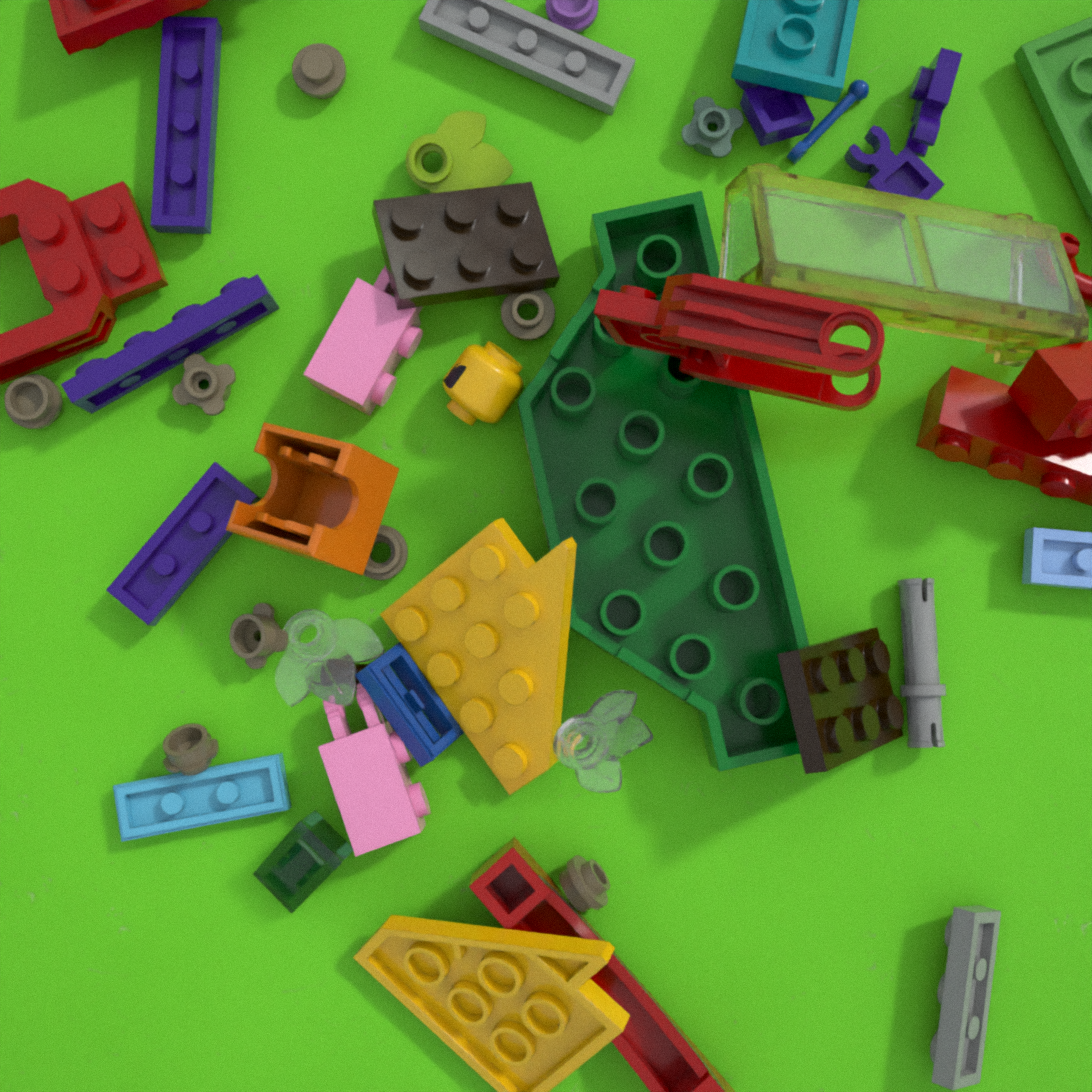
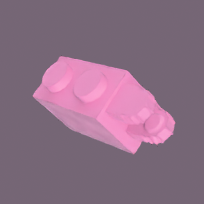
M386 265L373 286L359 278L355 280L303 374L314 387L369 416L376 404L382 407L389 400L397 382V377L393 376L394 371L402 357L406 359L412 357L423 335V330L419 328L421 321L418 316L423 306L397 310L395 299L392 296L393 292Z
M361 683L356 685V698L359 707L363 711L368 728L355 733L351 732L343 702L334 692L323 696V705L334 740L318 746L355 857L421 833L426 826L424 816L431 814L428 798L421 782L412 784L405 764L412 760V754L393 730L390 723L384 721L382 712Z

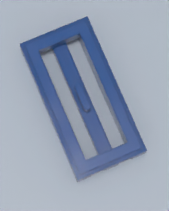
M400 642L355 674L420 767L433 761L464 733Z

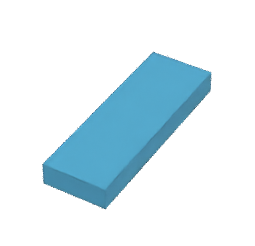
M283 753L210 766L203 772L191 776L178 772L113 786L121 842L280 812L292 808Z

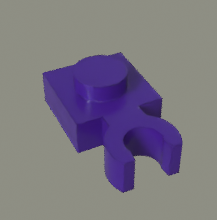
M941 47L929 67L921 65L916 73L909 94V99L916 100L911 118L913 123L904 148L908 146L917 156L924 158L928 146L935 144L941 124V115L948 105L962 53Z
M734 79L736 84L744 90L740 105L761 147L810 132L815 118L803 95Z
M874 125L864 137L867 143L873 147L874 154H865L856 144H853L849 147L844 157L852 169L862 173L868 172L872 176L863 190L901 227L933 198L945 184L908 146L896 156L890 150V139L887 133L882 128Z

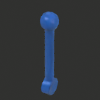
M861 79L855 80L849 85L848 94L789 152L787 158L793 164H796L805 155L808 149L855 101H862L868 96L869 85L867 82Z

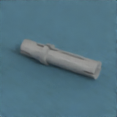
M922 578L898 580L905 685L900 686V697H906L907 746L911 748L945 747L941 696H946V684H940L934 601L935 579L925 578L922 580Z

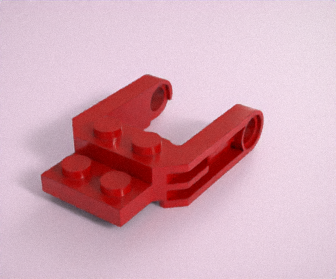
M29 178L0 189V246L22 238L43 295L53 306L51 314L0 334V385L107 343L117 321L115 312L118 305L168 286L132 191L124 181L73 201L65 193Z
M698 273L667 276L661 301L656 300L657 295L655 293L631 285L621 286L620 292L600 289L594 314L617 344L679 358L681 362L678 370L698 379L841 411L863 409L876 398L879 392L881 382L879 362L884 351L885 333L879 318L872 311L862 306ZM853 325L860 327L867 333L870 345L868 350L855 346L831 342L830 339L839 328ZM867 373V385L857 394L845 395L837 391L833 386V375L853 378Z

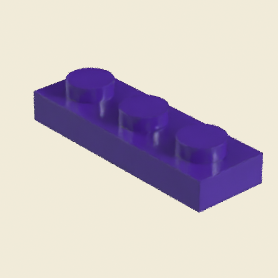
M214 462L106 591L147 625L156 626L233 534L226 531V527L236 500L251 505L259 502L262 498L222 465Z

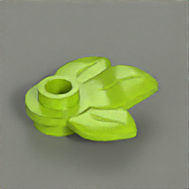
M459 111L447 116L435 134L422 135L412 142L408 148L405 160L410 178L420 187L430 190L431 194L500 186L512 175L513 167L499 150L482 142L486 129V116L473 111ZM431 153H438L443 159L441 169L435 173L427 172L424 168V160Z

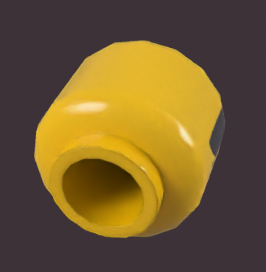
M490 341L484 347L478 344L469 345L442 381L445 392L451 398L446 405L447 408L455 416L473 426L477 419L490 424L499 422L524 388L523 379L519 375L523 368L522 365Z

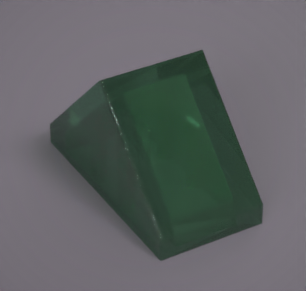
M315 810L291 829L253 875L292 914L352 853L353 848Z

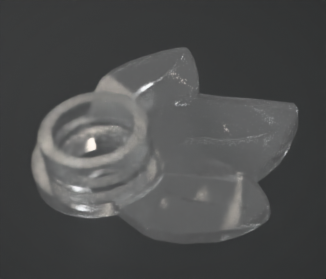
M317 609L302 610L294 614L283 628L288 634V645L275 671L276 688L282 699L290 707L301 702L311 691L326 702L350 706L353 702L356 688L355 663L373 660L382 655L384 648L381 640L367 624L356 618L332 620L323 611ZM315 627L317 629L315 638L309 643H301V634L307 628Z
M614 690L604 694L593 703L586 713L577 714L567 719L554 736L553 751L556 758L564 766L574 769L579 784L589 791L599 793L619 791L622 786V770L618 759L653 739V734L648 726L639 717L631 714L637 700V694L634 691Z

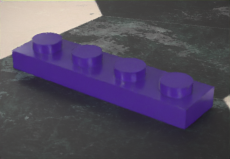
M169 16L163 19L151 226L160 233L211 234L222 27L217 18Z
M258 274L251 278H237L222 287L220 295L203 305L192 304L182 308L173 315L171 323L155 332L144 331L132 336L124 343V349L106 359H93L82 364L76 369V376L61 385L72 404L93 414L182 364L188 356L207 350L280 309V307Z

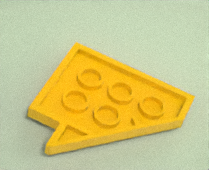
M502 517L485 527L380 615L507 793L511 795L549 770L558 761L577 543L570 537L535 562Z
M391 915L353 957L497 1092L551 1091L621 1034L630 1017L629 1013L590 979L608 963L615 950V947L608 941Z

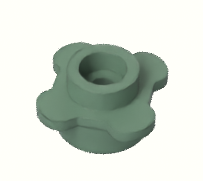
M710 97L698 98L693 105L694 116L691 123L685 125L682 129V140L687 146L693 147L703 155L724 158L731 152L732 144L730 140L734 131L739 130L743 125V115L736 108L727 110L715 105L714 100ZM713 123L717 126V130L710 131L707 126Z

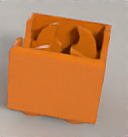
M264 422L254 452L264 456L270 464L271 483L265 496L255 504L249 505L236 500L226 531L284 552L363 576L399 468L354 444Z

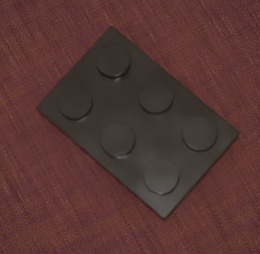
M532 182L373 201L372 215L397 310L555 288L560 278Z
M877 627L855 631L777 654L805 774L829 771L904 736L902 731L904 721L903 708L899 699L893 694L888 673L890 669V655L886 644L880 640Z

